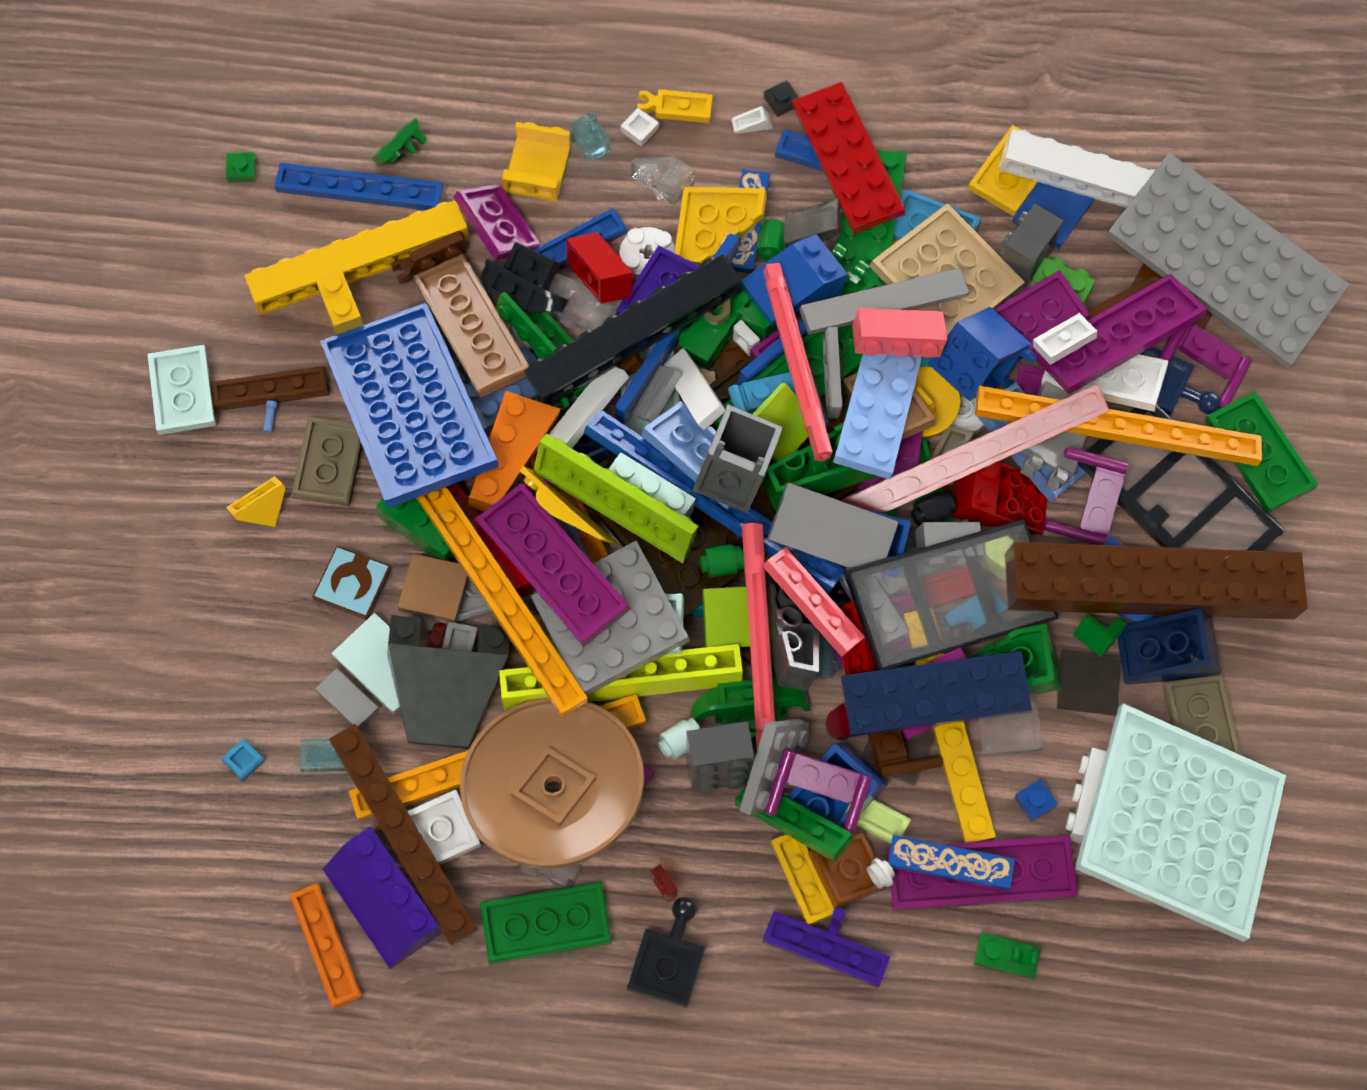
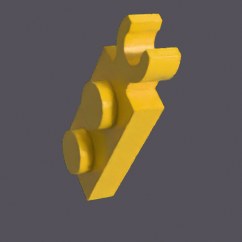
M659 89L658 96H653L648 91H640L639 100L647 101L648 103L637 104V108L646 114L656 111L657 119L710 124L713 95Z

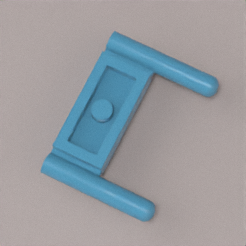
M790 372L745 382L742 385L730 386L728 391L733 407L747 413H754L781 383L787 384L796 395ZM813 377V381H814V384H815L816 392H817V395H818V399H819V402H820V406H821L822 413H823L824 420H825L826 427H827L828 424H829V422H828V419H827V416H826V413H825V410H824V407H823V404H822V401H821V398H820V395H819V392H818V389H817V386H816V383H815V380H814V377Z

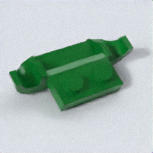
M772 677L776 721H783L782 714H787V707H801L804 709V712L810 711L808 696L804 691L778 686L776 677ZM753 680L717 684L716 688L704 693L693 704L690 711L691 718L697 724L701 719L715 716V721L722 722V725L748 721L752 744L756 743Z

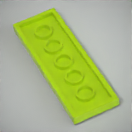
M547 433L539 442L534 473L681 563L685 561L690 553L698 529V525L694 524L689 517L671 510L663 501L653 499L638 486L629 484L617 477L612 470L604 469L594 463L587 455L571 449L561 439L553 438Z

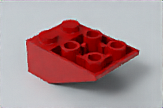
M998 461L956 480L954 502L957 510L952 513V516L961 520L967 519L969 522H980V526L992 528L1023 519L1029 533L1042 535L1047 498L1029 477L1020 473L1021 470Z

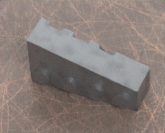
M766 571L770 652L778 686L807 692L819 673V631Z

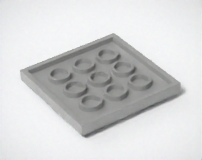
M637 541L593 563L629 604L631 610L584 647L538 593L531 595L565 665L586 696L690 642L686 631Z

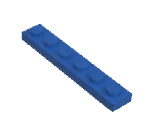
M287 163L279 164L274 186L276 192L425 211L440 204L443 193V183Z

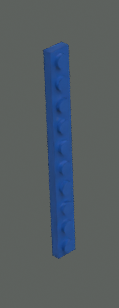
M601 410L586 425L584 434L616 455H619L620 452L693 496L696 498L695 507L742 537V524H762L764 552L772 557L786 547L827 594L831 592L842 578L845 569L836 563L813 558L810 554L768 540L773 522L752 508L749 509L748 513L733 507L725 509L716 500L692 491L695 482L645 438Z

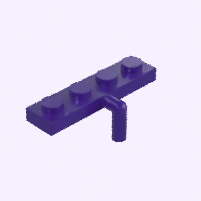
M842 908L834 909L826 931L773 911L762 939L763 943L877 988L880 986L890 956L838 936L845 917V912Z

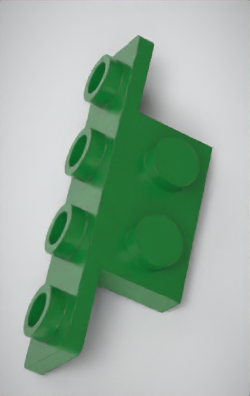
M506 292L500 294L496 305L498 314L504 321H508L522 341L527 342L534 349L538 359H545L553 354L554 350L559 346L574 342L547 311L526 315Z

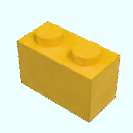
M342 270L315 279L320 297L336 335L363 326L360 313Z

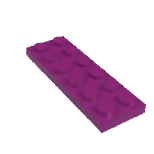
M1169 274L1087 320L1097 330V338L1051 365L1037 350H1034L1037 356L1036 361L1069 395L1206 316L1207 308L1172 274Z
M523 483L519 484L476 518L480 527L583 647L631 610L629 604L552 516L539 505L536 498Z
M1070 836L942 844L1015 859L1009 891L892 868L894 872V877H892L893 885L890 886L892 911L1076 899L1078 896ZM887 848V849H886L887 862H888V857H889L890 848Z

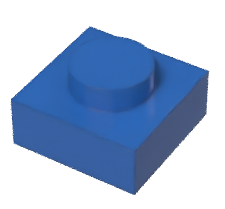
M1041 779L1017 793L1014 797L1031 823L1058 805Z

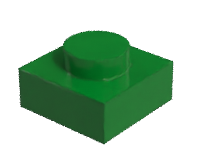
M254 152L226 154L227 182H255L256 157Z

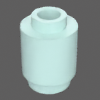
M693 718L687 721L683 719L659 734L661 741L658 742V746L666 758L671 756L676 760L686 754V731L701 729Z

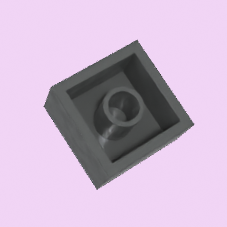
M1036 204L1032 206L1029 212L1023 211L1016 223L1017 229L1014 233L1011 231L1007 233L1001 244L1003 249L999 254L1025 281L1023 284L1025 288L1034 278L1044 257L1048 258L1054 250L1064 221Z

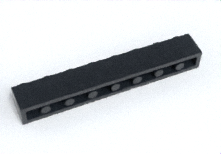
M723 254L716 258L711 257L704 261L698 269L680 275L676 282L669 286L659 287L647 299L632 303L625 312L618 316L612 315L608 317L596 329L584 331L574 342L563 344L545 359H537L532 362L528 369L524 370L528 382L541 402L551 406L720 306L727 300L742 293L741 280Z

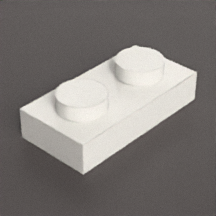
M1078 313L1033 339V347L1051 365L1096 339L1097 330Z

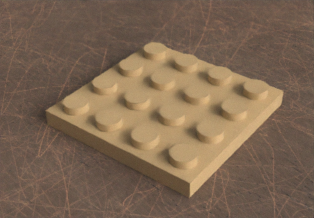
M948 203L873 259L869 265L887 285L960 268L969 290L967 297L915 309L917 311L943 312L946 336L957 321L988 307L995 309L1025 283Z

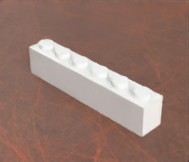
M1014 129L1011 130L1005 141L999 166L1000 171L1093 197L1094 199L1127 208L1155 171L1154 169L1148 170L1138 167L1131 162L1111 159L1105 154H1094L1084 151L1078 146L1064 145L1052 138H1041L1031 135L1028 131Z

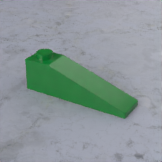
M1046 623L1016 629L1008 633V636L994 644L990 643L984 646L983 650L968 657L974 658L1021 651L1029 695L1062 690L1058 661Z

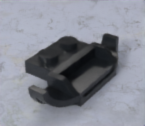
M518 242L514 243L504 267L496 264L493 260L486 259L481 273V280L486 287L485 291L497 297L506 292L523 311L529 313H543L546 311L564 312L568 299L549 290L560 263Z

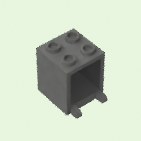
M727 405L692 491L748 513L764 478L783 427Z

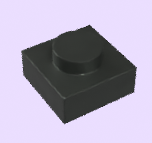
M788 80L765 90L763 96L777 117L793 110L792 100L799 98Z

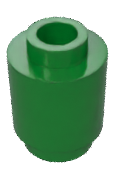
M767 219L760 227L756 254L765 262H768L785 248L787 230L782 221Z
M728 544L704 548V555H699L701 572H707L709 578L738 573V570L744 569V557L741 546Z

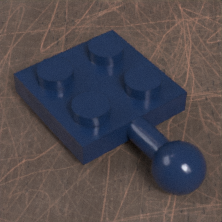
M1151 347L1139 355L1159 358L1162 351ZM1172 356L1168 364L1157 404L1171 416L1181 396L1196 403L1199 410L1204 414H1211L1217 411L1221 404L1219 396L1214 392L1202 394L1186 387L1185 385L1193 371L1194 365Z

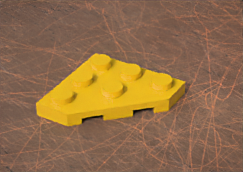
M684 187L675 254L701 267L704 261L715 255L728 234L732 233L740 238L764 219L767 197L765 188Z

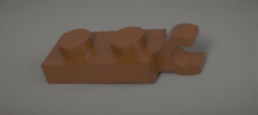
M458 230L408 252L409 257L392 262L393 272L399 269L405 270L402 274L397 275L399 284L409 281L413 271L416 275L466 253L464 239Z

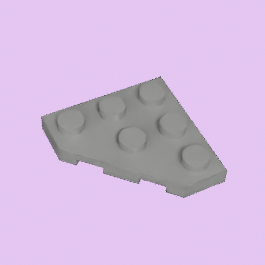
M791 719L765 723L739 811L753 815L762 813L767 807L784 749L798 754L801 752V749L806 746L809 739V731L807 730L810 722L802 719Z

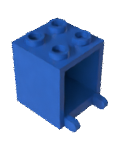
M988 307L957 321L947 335V341L941 356L932 357L928 365L970 402L976 398L979 386L990 388L1002 386L1007 389L1014 383L1008 376L1020 359L1023 357L1028 362L1034 363L1037 356L1029 349L1031 343L991 307Z

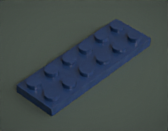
M1021 651L841 676L850 737L1031 713L1032 711Z

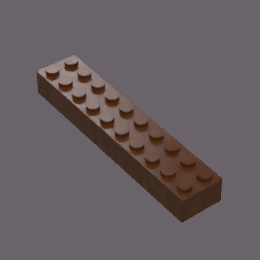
M1014 542L1005 553L1008 610L1171 615L1203 608L1211 617L1294 620L1308 609L1302 552Z

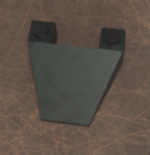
M391 615L387 656L408 743L468 749L500 681L499 670H505L509 654V637L501 626L481 624L478 652L420 647L418 643L421 618Z

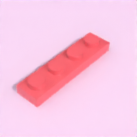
M786 547L764 563L763 568L841 657L865 638Z

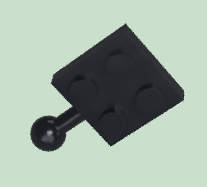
M681 897L674 902L672 913L675 920L670 936L645 929L627 991L687 1009L705 950L704 946L682 940L686 923L696 915L697 908L693 900Z

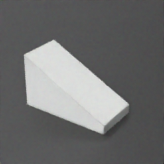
M763 106L732 118L735 134L773 129L771 115Z

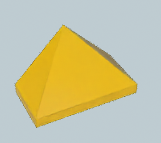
M274 476L227 506L226 509L236 520L275 527L286 488Z

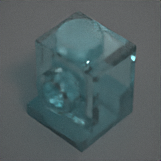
M594 111L569 123L570 137L586 162L594 158H601L610 151V139L596 119Z

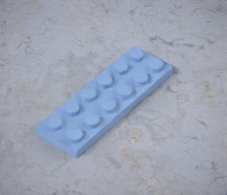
M862 354L833 463L890 480L922 356L906 355L899 357L887 354Z

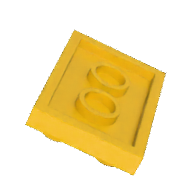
M1012 125L969 183L968 190L1014 216L1039 182L999 170L1006 139L1012 129L1020 130Z

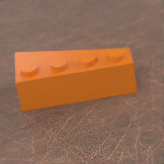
M505 391L489 438L499 467L476 476L469 496L468 507L485 512L512 491L522 475L519 470L522 466L528 467L531 459L537 452L540 440L546 433L549 434L558 421L561 409Z

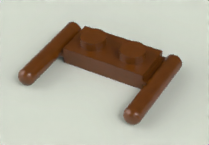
M900 730L868 735L881 778L939 768L943 765L941 756L907 761L908 755Z

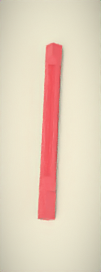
M780 263L766 264L763 271L766 288L805 429L808 433L815 461H825L830 458L833 451L786 280Z
M758 523L742 524V540L748 605L756 749H758L765 723L776 722L765 579L766 570L763 568L765 563L762 524Z

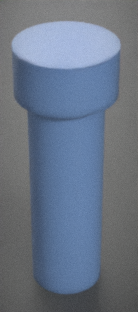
M271 400L266 401L265 406L267 408L263 432L272 433L274 414L278 405L277 402Z

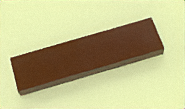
M325 366L211 382L213 408L215 411L265 405L266 401L269 400L279 403L329 396Z

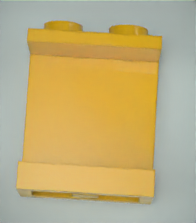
M516 122V142L509 169H504L503 189L506 193L557 202L571 148L570 131H565L559 127H542L531 122Z

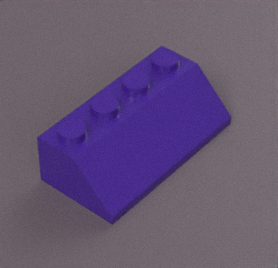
M371 827L346 842L324 866V873L389 969H392L442 934L439 925Z

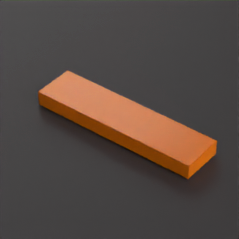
M319 883L289 894L332 1009L335 1010L363 998Z

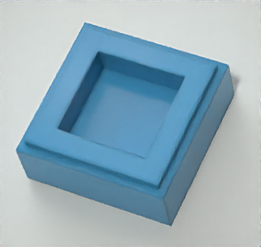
M244 738L221 758L222 762L242 782L265 762L264 758Z

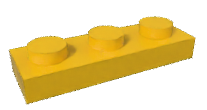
M786 834L771 840L770 844L805 923L813 925L832 917L833 905L810 860L807 846Z

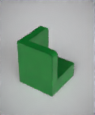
M1086 615L1073 635L1101 657L1116 642L1127 624L1117 617L1105 628L1090 615Z

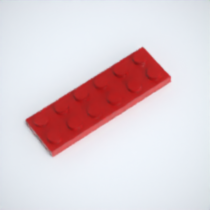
M843 82L792 100V107L853 235L904 216L905 208Z

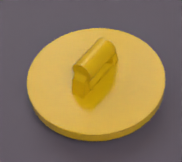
M919 367L914 389L935 417V426L923 431L922 438H927L943 433L955 422L960 411L961 401L959 392L932 367Z

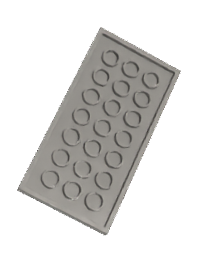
M1171 153L1167 154L1106 234L1108 238L1163 278L1172 274L1209 312L1287 369L1294 363L1350 285Z

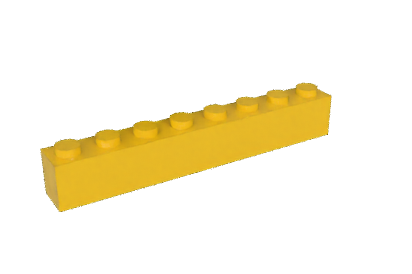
M456 201L442 202L432 209L414 212L409 217L401 220L386 222L383 226L372 230H363L356 236L344 240H335L330 245L319 249L307 250L304 254L294 258H284L277 264L265 268H256L244 276L259 316L319 295L315 280L319 277L342 270L347 284L392 269L391 263L395 260L409 257L408 252L458 230L464 239V243L470 241L468 228Z

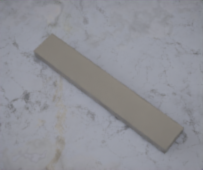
M956 268L801 305L799 310L808 335L824 332L827 327L840 328L852 325L858 308L915 310L965 298L968 296L969 290L961 269Z

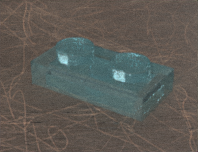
M301 739L299 768L301 772L347 771L329 739Z

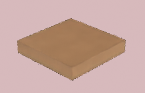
M413 554L397 606L398 611L456 623L468 575L459 563Z

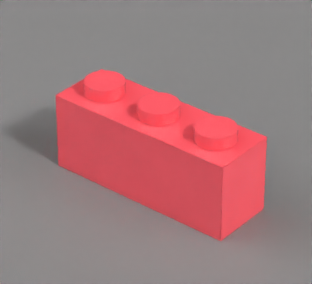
M858 308L852 324L855 353L887 354L899 357L907 355L923 356L926 358L940 357L947 341L943 312Z

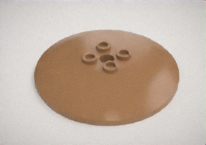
M549 697L518 704L504 711L487 724L469 748L460 778L462 806L467 820L478 838L499 856L514 863L534 868H560L579 864L608 849L624 834L634 820L644 790V769L640 751L631 733L621 721L607 710L590 702L561 717ZM557 781L562 784L561 789L556 793H549L545 790L550 782Z

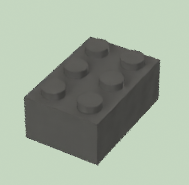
M748 721L686 731V761L692 791L706 794L716 791L717 787L729 786V789H739L747 785L754 763Z

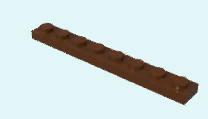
M356 724L329 738L331 745L436 923L439 925L449 945L452 946L476 932L477 927Z

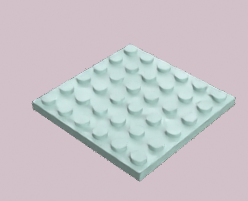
M1122 704L1116 714L1075 869L1244 942L1250 937L1286 775L1126 704Z

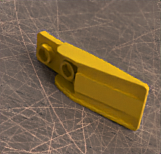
M522 466L519 471L526 476L523 481L537 491V502L550 515L602 541L614 545L618 544L615 539L543 478L534 473L532 469Z

